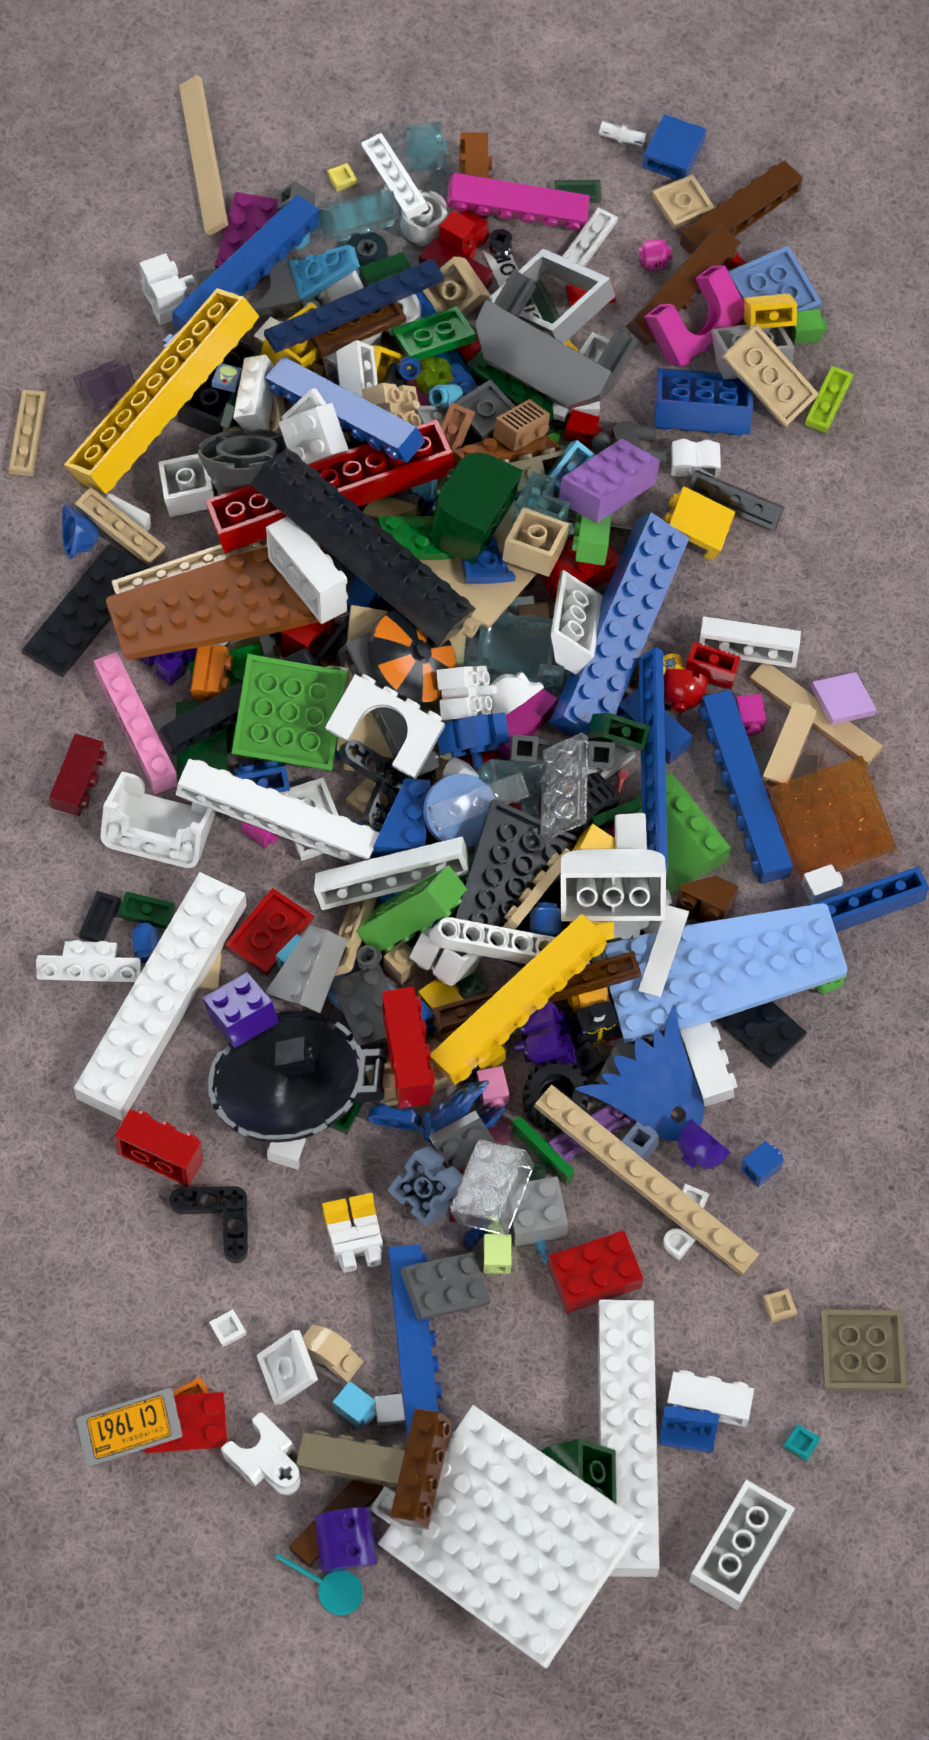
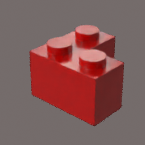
M468 210L462 212L461 215L452 211L440 225L439 240L473 259L480 244L484 245L489 238V222Z

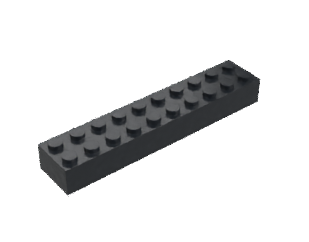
M289 448L266 461L250 484L438 646H441L462 630L465 620L470 618L476 610L467 598L458 594L447 581L437 576L428 565L423 564L408 548L403 547L396 541L392 534L383 530L372 517L362 512L353 501L342 495L333 484L328 483L319 475L316 469L307 465L297 453Z

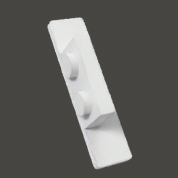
M65 941L63 956L38 955L36 957L37 979L136 982L141 973V960L139 958L116 957L117 943L106 941Z

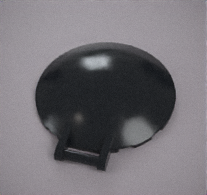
M287 1011L276 1013L279 1023L238 1047L234 1048L229 1042L222 1052L218 1051L212 1062L208 1077V1091L212 1106L219 1118L230 1129L242 1136L257 1141L291 1142L310 1137L327 1129L343 1117L354 1102L383 1100L385 1097V1089L383 1087L384 1066L388 1061V1052L384 1049L361 1050L352 1033L344 1025L325 1019V1016L322 1014L306 1011ZM305 1037L317 1049L318 1058L315 1061V1071L286 1077L275 1066L276 1042ZM366 1065H374L371 1086H364Z

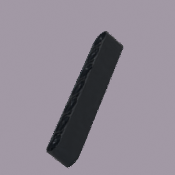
M301 649L283 659L319 666L308 649ZM243 682L164 725L158 734L172 755L182 753L236 723Z

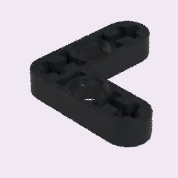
M350 740L341 745L339 756L345 764L376 783L363 814L362 823L378 832L385 823L404 782L405 775L403 772L395 769L391 761L360 741ZM369 759L375 761L377 767L376 771H371L369 769ZM380 793H384L388 798L386 806L379 800Z
M237 1186L178 1188L171 1193L169 1198L170 1207L177 1214L223 1213L225 1258L231 1263H241L246 1259L248 1255L247 1195L244 1189ZM208 1194L216 1198L215 1204L209 1207L201 1203L202 1197ZM219 1194H224V1199H232L233 1194H238V1198L243 1200H238L237 1205H233L231 1200H223L224 1206H220ZM193 1195H197V1207H193V1201H186L182 1207L179 1206L178 1202H174L179 1200V1196H184L185 1200H193ZM232 1219H239L243 1222V1227L238 1231H232L229 1229L228 1223ZM233 1238H238L239 1249H243L236 1256L233 1255L232 1251H228L233 1249Z

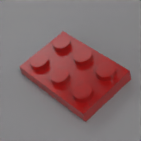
M272 888L225 943L226 948L267 976L277 964L276 955L296 934L300 936L314 920V915Z
M224 1392L173 1395L182 1437L144 1449V1454L221 1448L227 1443Z

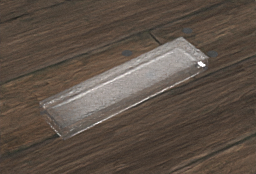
M518 772L428 807L436 831L486 813L489 803L493 799L510 804L528 797L530 794L522 772Z

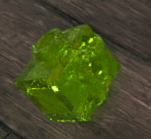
M430 356L421 361L419 366L421 371L414 379L420 392L429 394L435 386L447 385L454 380V377L451 373L452 368L444 358Z

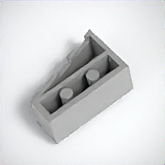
M310 925L265 994L285 1003L321 1013L348 940L328 930Z

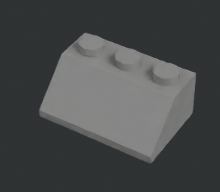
M748 325L712 329L716 364L724 379L739 378L721 356L750 329ZM762 328V331L793 364L794 345L784 328Z

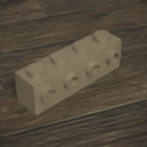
M313 1430V1434L303 1433L296 1463L302 1471L397 1488L406 1449L405 1446L392 1444L391 1448L383 1447L382 1443L374 1440H366L365 1443L355 1442L356 1439L347 1435H339L338 1439L329 1437V1433L319 1430Z

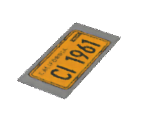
M171 1388L76 1418L84 1459L88 1467L182 1437Z

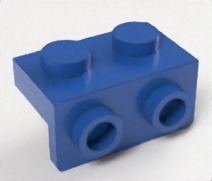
M679 1405L665 1406L659 1444L713 1453L720 1414H715L705 1409L698 1411L689 1410Z

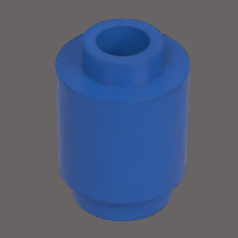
M150 923L138 924L137 928L132 930L133 954L141 960V963H147L159 943L158 929Z

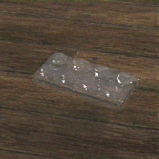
M582 732L543 750L540 836L546 840L586 823L588 736Z

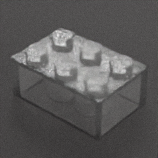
M477 1140L450 1208L458 1224L508 1235L534 1167V1163L526 1150Z

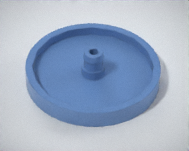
M453 774L440 779L430 788L424 801L423 814L429 832L439 842L463 836L466 847L476 845L489 803L495 799L494 795L482 780L469 774Z

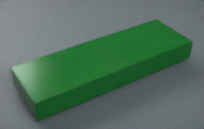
M518 1116L512 1122V1132L565 1185L569 1184L573 1180L574 1169L522 1117Z

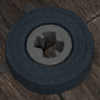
M358 232L347 243V245L354 247L360 267L384 259L388 255L386 241L375 232ZM367 248L368 251H370L371 249V253H366V251L363 252V249Z

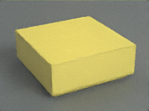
M348 163L327 170V176L336 192L357 184V179Z

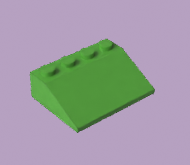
M670 772L666 775L668 860L666 889L669 890L670 895H673L679 891L682 884L693 882L728 861L731 847ZM640 793V794H639L638 796H636L633 800L638 799V800H639V803H640V805H641V793Z

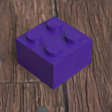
M247 972L203 997L209 1018L234 1048L279 1023L273 1002Z

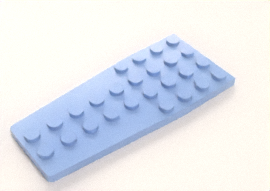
M824 903L684 926L661 997L638 991L658 931L640 935L635 939L628 938L608 943L603 950L605 959L634 951L642 975L640 978L608 987L624 1043L635 1041L636 1038L654 1036L655 1029L664 1034L673 1005L676 1008L679 1030L843 978L847 974V965L828 906Z

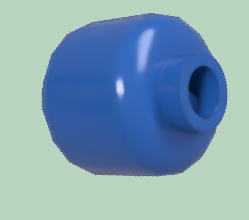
M536 903V907H533L529 912V931L550 937L559 935L562 932L561 909L557 908V904Z

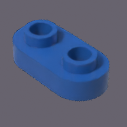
M378 1103L370 1108L368 1121L375 1125L418 1131L417 1127L420 1126L421 1117L413 1109L404 1108L398 1110L391 1108L387 1104Z

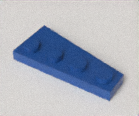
M492 536L475 565L461 559L466 584H493L515 581L516 576L513 571L509 570L507 562L502 560L503 554L498 550V543L494 536Z

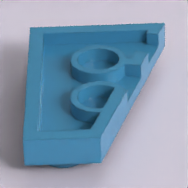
M350 245L327 250L324 254L317 256L309 255L303 260L298 261L295 259L289 261L299 298L305 303L360 267L355 249Z

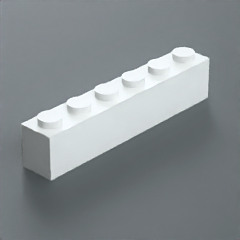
M462 836L318 872L315 874L314 891L321 909L326 910L406 890L447 865L452 868L458 877L467 875L469 872L470 855Z

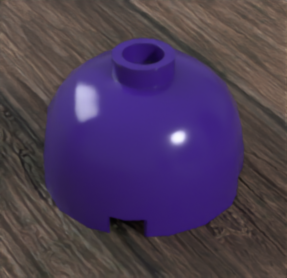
M692 1119L684 1126L679 1135V1149L684 1154L681 1159L692 1169L696 1165L702 1169L715 1168L731 1153Z

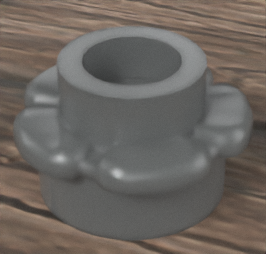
M363 946L357 952V964L363 970H373L378 967V962L381 961L382 955L373 946Z

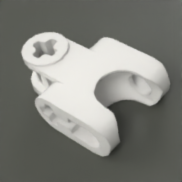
M258 1413L252 1419L253 1428L261 1436L259 1443L253 1448L244 1449L237 1446L233 1441H228L220 1448L222 1455L253 1487L265 1479L278 1493L283 1495L293 1494L300 1486L299 1469L288 1457L295 1450V1446L263 1413ZM281 1475H284L286 1477L291 1475V1479L288 1480L284 1478L283 1480H281Z

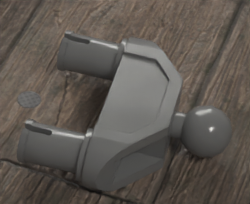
M622 421L612 427L610 438L605 433H597L592 438V447L599 452H602L622 438L659 459L660 466H664L666 460L665 450H645L640 444L639 440L655 442L657 430L654 426H636L633 422Z

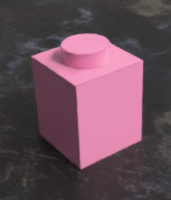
M503 1066L477 1071L476 1082L489 1081L486 1090L480 1094L483 1109H497L509 1104L510 1094Z

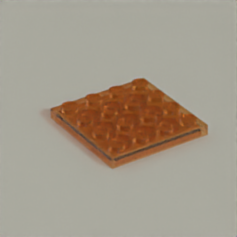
M863 756L768 788L801 881L805 873L831 864L837 872L897 851Z

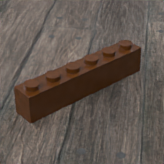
M785 160L778 165H772L765 174L755 177L748 186L738 189L728 200L721 201L715 209L709 213H704L698 221L684 227L681 232L680 245L691 254L720 223L731 234L737 236L801 191L803 177Z
M720 223L625 327L644 345H648L652 341L657 343L644 316L660 304H674L677 312L681 309L685 311L694 302L692 296L696 292L698 294L702 293L695 278L712 265L721 266L725 260L729 262L738 253L736 248L741 242Z

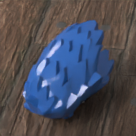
M483 1080L467 1083L459 1090L449 1094L442 1102H438L430 1113L426 1112L423 1117V1126L417 1127L424 1140L432 1143L429 1137L431 1134L468 1115L473 1101L486 1090L489 1081ZM505 1106L497 1109L493 1108L479 1115L488 1129L493 1127L498 1121V1118L505 1110Z

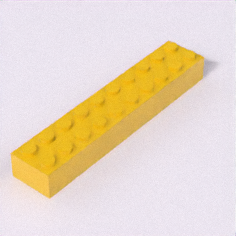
M218 288L211 294L64 464L79 483L104 494H107L116 486L117 481L123 474L130 470L132 464L146 451L148 445L155 437L161 434L162 429L192 398L193 393L208 379L211 372L223 362L224 357L238 344L242 336L253 327L259 315L248 301L242 296Z

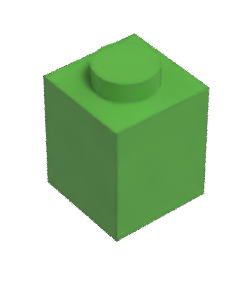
M820 309L797 312V325L790 326L794 345L822 341L823 332L827 331L826 319L821 317Z

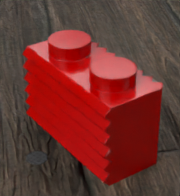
M694 642L686 662V670L693 671L692 676L699 678L700 674L708 679L709 683L732 689L741 657Z

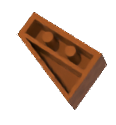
M460 132L459 174L492 179V175H488V170H492V156H488V132ZM470 211V212L474 213V214L477 215V216H481V215L476 214L475 211Z

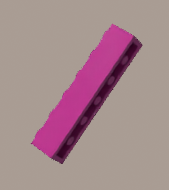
M453 173L449 179L446 206L453 208L457 212L469 210L475 211L476 214L481 216L493 214L498 215L501 219L517 218L521 219L524 223L541 222L548 227L559 225L565 226L568 230L577 231L582 229L587 223L590 195Z

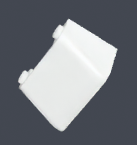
M121 772L103 806L101 841L110 849L184 868L195 867L201 857L216 810L192 802L191 806L144 794L145 784L139 776Z

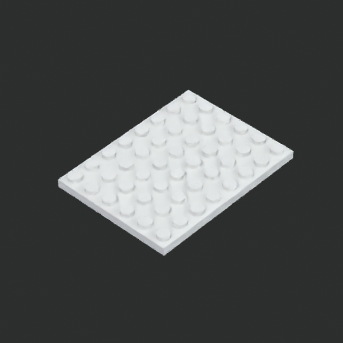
M473 1405L448 1441L429 1528L421 1529L403 1526L394 1520L378 1545L540 1665L547 1668L644 1523Z

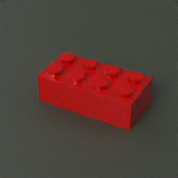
M414 987L382 991V1016L398 1109L430 1104V1095L435 1094L433 1068H430L429 1061L431 1060L429 1044H426V1026L424 1019L422 1020L421 1017L422 1003L420 995L415 996Z

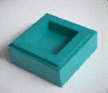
M797 1423L783 1448L804 1462H807L821 1438Z

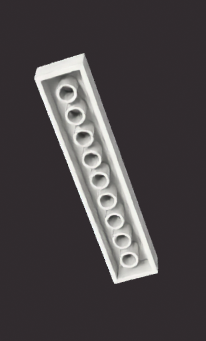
M199 872L74 1087L76 1099L123 1121L246 908L244 892Z
M599 1300L597 1309L599 1445L616 1450L617 1505L644 1523L609 1576L657 1577L659 1572L654 1301Z

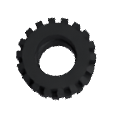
M598 772L588 774L577 780L563 793L553 810V817L568 833L580 837L582 832L589 827L588 823L593 816L618 806L620 794Z
M550 1060L545 1061L544 1067L541 1064L537 1065L535 1072L530 1071L528 1080H525L522 1102L524 1112H527L529 1121L535 1120L534 1126L540 1128L543 1125L546 1132H550V1128H555V1133H561L562 1129L534 1107L535 1103L541 1098V1093L551 1085L567 1091L571 1096L570 1100L585 1112L587 1111L589 1095L575 1089L587 1085L588 1081L586 1076L581 1077L582 1071L578 1067L574 1070L572 1069L573 1064L567 1062V1065H563L562 1060H556V1064H552Z

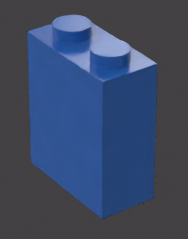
M664 114L644 153L642 168L675 180L689 176L705 143L707 129Z

